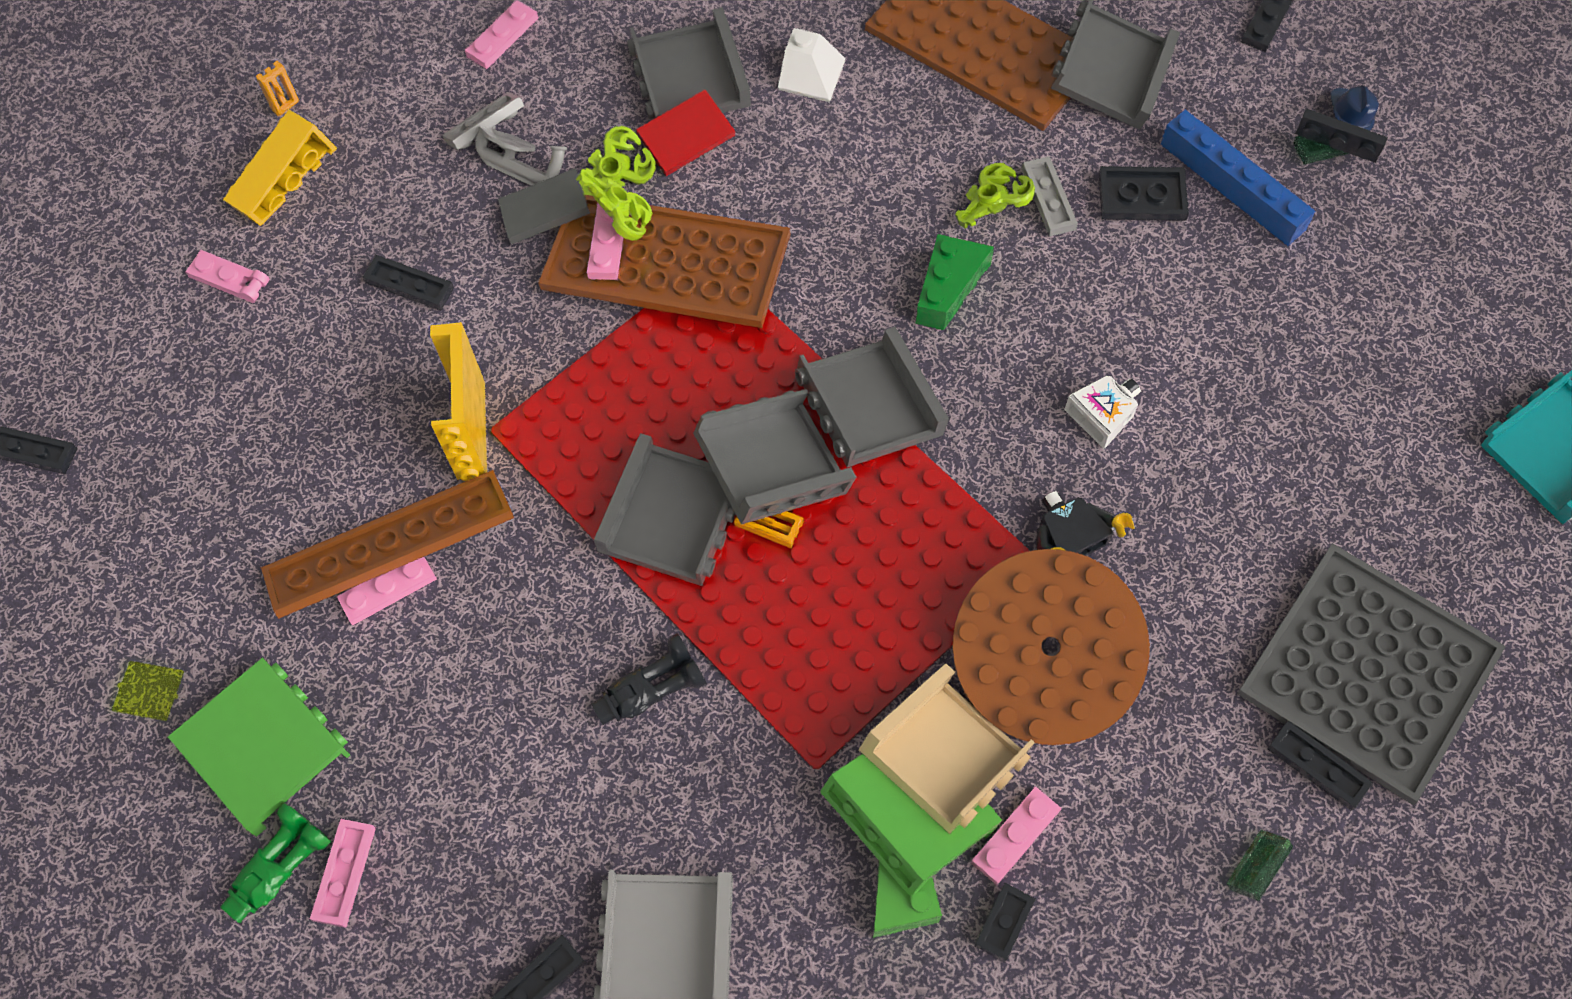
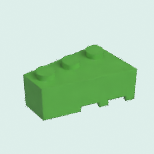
M879 861L873 938L939 923L942 913L932 877L927 880L917 893L910 897Z

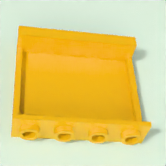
M462 322L430 325L431 339L451 383V419L431 421V426L457 480L468 481L487 473L485 381Z

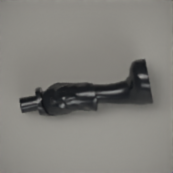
M676 633L668 639V651L664 656L645 667L641 665L634 671L616 680L606 689L607 693L606 691L602 692L603 697L592 702L591 705L602 725H605L615 718L618 722L625 718L632 719L643 714L651 705L662 701L663 697L687 687L698 689L707 683L697 664L691 658L681 637ZM683 666L679 672L656 685L650 683L654 679Z

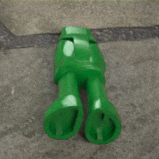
M285 802L279 807L277 812L281 822L280 829L263 849L259 848L254 856L238 873L231 884L232 888L227 891L229 897L220 906L223 911L238 923H241L249 912L255 914L260 907L268 905L276 897L283 883L292 876V871L314 851L323 850L331 843V840L322 831ZM300 835L296 845L281 862H274L291 842Z

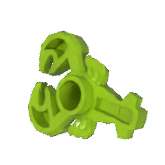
M625 126L613 127L605 134L603 141L604 157H602L600 150L596 149L588 158V162L594 167L591 171L595 178L605 183L608 179H611L622 187L626 184L621 179L631 181L634 184H645L655 172V160L651 152L644 148L642 151L646 161L641 163V156L637 154L633 171L630 170V158L625 154L616 152V149L632 150L634 149L633 145L627 144L626 141L631 140L638 146H640L641 141L636 133ZM582 186L585 195L592 196L591 192L588 190L589 188L587 186Z
M993 163L986 166L979 174V189L976 185H973L966 193V197L971 203L965 211H957L955 214L959 225L963 228H967L968 225L973 227L976 225L975 219L991 213L997 214L1004 210L1007 205H1014L1015 207L1027 205L1033 199L1035 193L1033 180L1027 176L1020 175L1018 180L1023 185H1019L1017 181H1014L1012 185L1013 194H1009L1006 187L1002 185L1011 181L1008 176L1016 178V172L1004 163Z
M582 169L576 180L579 181L578 183L581 186L589 188L588 190L591 192V195L608 216L613 219L612 226L617 234L632 241L640 239L645 234V226L650 221L652 215L647 201L637 193H627L621 185L611 179H608L605 183L595 178L590 169ZM639 218L641 219L640 228L636 227L638 225L637 221L639 220Z

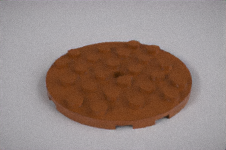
M1042 549L1010 557L991 568L976 582L964 599L958 612L953 633V656L957 676L967 698L991 724L1004 733L1027 742L1032 739L1037 744L1062 745L1083 741L1105 731L1127 712L1140 693L1145 681L1150 658V641L1142 609L1134 594L1118 575L1108 567L1085 555L1058 549ZM1047 637H1054L1059 643L1060 650L1054 656H1048L1042 651V642Z

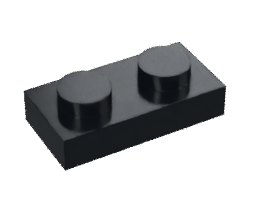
M1004 883L974 946L1005 963L1036 898Z

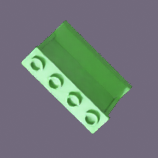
M263 657L168 736L171 742L243 827L256 837L267 828L263 821L284 802L290 799L341 753L346 758L350 756L344 748L348 743L336 728L329 732L323 725L328 719L316 706L310 710L304 704L308 697L296 684L290 688L284 681L289 677L276 662L270 666Z
M863 754L831 774L820 791L910 897L917 893L928 879L983 837L985 839L988 838L1002 821L990 805L987 804L984 809L977 805L974 809L978 812L975 818L965 828L959 824L949 834Z

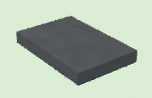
M576 168L498 199L507 236L511 244L590 214L583 187L576 180L578 176Z

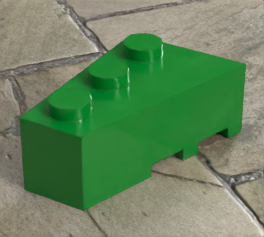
M938 234L917 306L916 324L944 330L962 306L967 295L975 288L980 277L990 267L994 246Z

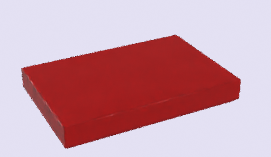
M705 89L636 129V134L647 150L651 152L665 176H668L734 137L735 130Z

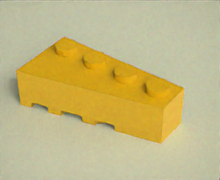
M289 109L284 117L278 121L270 136L262 143L261 148L251 162L246 165L235 184L229 188L223 200L261 226L286 201L284 195L288 191L297 190L303 184L302 177L310 169L315 172L322 164L319 160L326 153L331 155L337 147L314 124Z

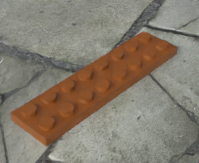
M494 470L261 567L272 608L277 618H282L513 519V513Z

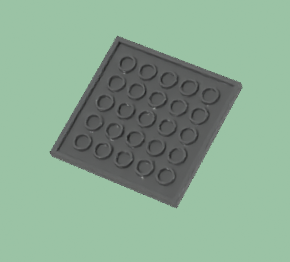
M1332 543L1237 694L1285 724L1287 721H1290L1344 762L1414 805L1420 799L1506 646Z

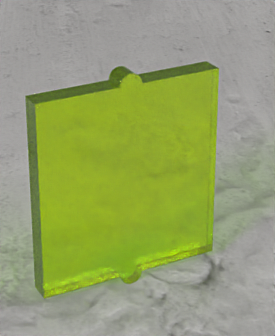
M129 661L124 678L117 685L119 691L112 711L167 722L173 702L179 697L177 691L184 671Z

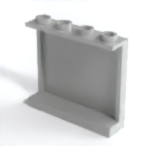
M609 870L608 880L602 881L601 889L602 901L607 902L606 914H601L599 919V935L604 936L603 950L598 949L596 968L597 971H602L601 985L595 986L594 999H729L733 895L732 872H718V876L616 874L614 870Z

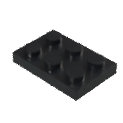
M1100 166L1101 219L1187 221L1189 210L1185 167Z

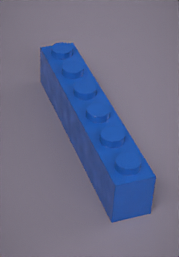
M1185 109L1166 125L1160 145L1284 244L1289 246L1307 230L1316 211Z

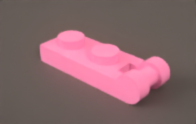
M200 250L186 270L189 278L251 303H254L258 298L260 288L265 287L270 280L266 274L259 270H250L203 250Z

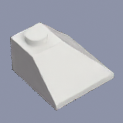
M794 28L785 49L778 90L830 102L845 58L820 34Z

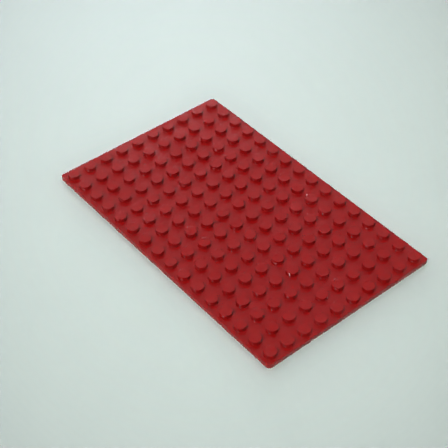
M643 308L491 428V432L508 452L594 540L640 433L651 436L655 446L708 462L693 434L703 414L708 411L718 412L726 410L736 404H750L764 397L773 398L781 396L788 391L797 392L805 390L803 386L798 385L795 378V369L798 366L799 356L804 355L808 363L821 360L822 358L769 309L767 310L762 328ZM806 397L803 405L840 470L851 467L857 478L847 494L788 511L804 518L802 527L799 528V533L794 539L791 548L735 526L734 521L737 517L735 515L733 522H727L724 531L727 532L722 549H717L713 559H716L711 577H705L702 586L612 556L609 557L813 769H820L953 646V633L958 612L964 599L976 582L1000 562L1030 550L916 445L846 467L843 459L838 458L835 454L830 435L824 433L820 424V417L816 410L811 409ZM769 516V518H772L779 523H782L789 527L793 526V524L789 522H786L774 516ZM752 521V522H755V523H757V524H759V525H762V526H764V527H767V528H769V529H772V530H774V531H777V532H779V533H782V534L788 536V534H785V533H783V532H780V531H778V530H775V529H773V528H771V527H768V526L763 525V524H761V523H758V522H756V521Z

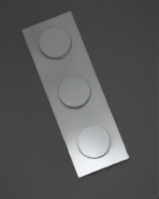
M507 92L442 136L447 145L457 150L465 149L473 144L480 126L495 129V125L499 122L516 116L518 110L524 107V104L519 96Z
M1050 156L1023 162L1022 171L1024 176L1033 180L1035 186L1033 198L1049 237L1076 230L1077 220Z

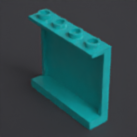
M1572 370L1566 375L1562 372L1557 374L1547 384L1549 386L1547 390L1544 391L1539 388L1526 400L1529 404L1525 407L1519 404L1505 416L1508 420L1503 424L1498 420L1485 431L1488 437L1480 445L1562 524L1572 518Z

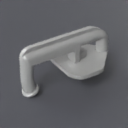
M480 126L475 142L476 151L486 165L531 186L559 175L565 150H567V147L550 146L552 155L547 171L544 173L514 159L516 151L532 152L536 149L535 145L517 136ZM488 141L499 144V147L506 150L505 154L502 155L487 148Z

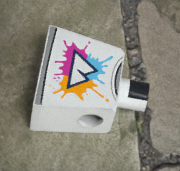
M1105 376L1071 394L1068 397L1065 411L1104 449L1134 416L1138 406L1134 397L1141 390L1133 379L1129 378L1119 385L1111 376Z

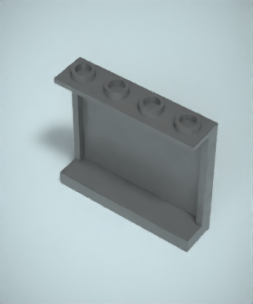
M1082 0L1075 15L1079 16L1078 21L1074 19L1067 35L1071 36L1070 41H1065L1059 54L1063 59L1062 61H1057L1051 76L1055 77L1051 89L1134 128L1141 129L1152 113L1180 32L1170 28L1163 38L1093 5V0Z
M723 7L713 9L714 21L638 38H636L634 27L630 28L631 39L627 40V46L630 56L635 55L636 60H633L636 77L641 76L643 80L639 81L642 97H648L649 102H645L649 119L657 118L705 89L722 113L751 106L750 87Z
M896 327L885 329L882 341L808 363L804 355L799 356L798 366L795 369L796 381L799 386L807 389L808 403L812 410L817 411L824 433L830 435L835 454L838 458L843 459L846 467L944 435L949 418Z
M807 389L797 392L788 391L781 396L773 398L764 397L746 405L736 404L729 409L718 412L708 411L698 421L693 434L741 524L847 494L857 478L851 467L840 470L804 407L803 402L808 395Z
M640 433L596 533L594 542L597 552L702 586L705 577H711L716 563V559H713L717 549H722L727 532L724 531L727 522H733L736 513L709 462L655 446L651 436Z

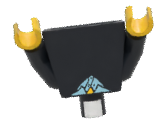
M1057 491L1052 492L1042 499V503L1048 512L1042 516L1039 528L1037 529L1036 550L1058 549L1087 556L1109 545L1113 531H1116L1117 536L1122 538L1126 535L1124 528L1135 529L1132 516L1128 513L1115 515L1091 503H1086L1080 497L1065 503Z

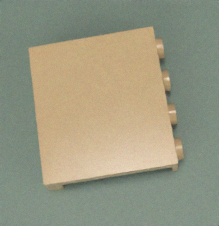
M945 663L870 731L859 751L951 834L959 824L965 828L978 814L974 810L977 805L982 809L986 807L996 795L993 791L995 787L1002 790L1014 776L1010 772L1013 768L1019 772L1031 758L1027 752L1035 742L1031 739L1021 749L1000 729L985 719L972 704L948 684L955 671Z

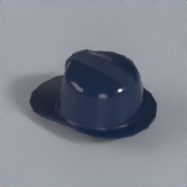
M1360 85L1350 89L1336 88L1331 92L1330 98L1336 119L1369 131L1374 127L1379 103L1377 97L1368 90V87Z

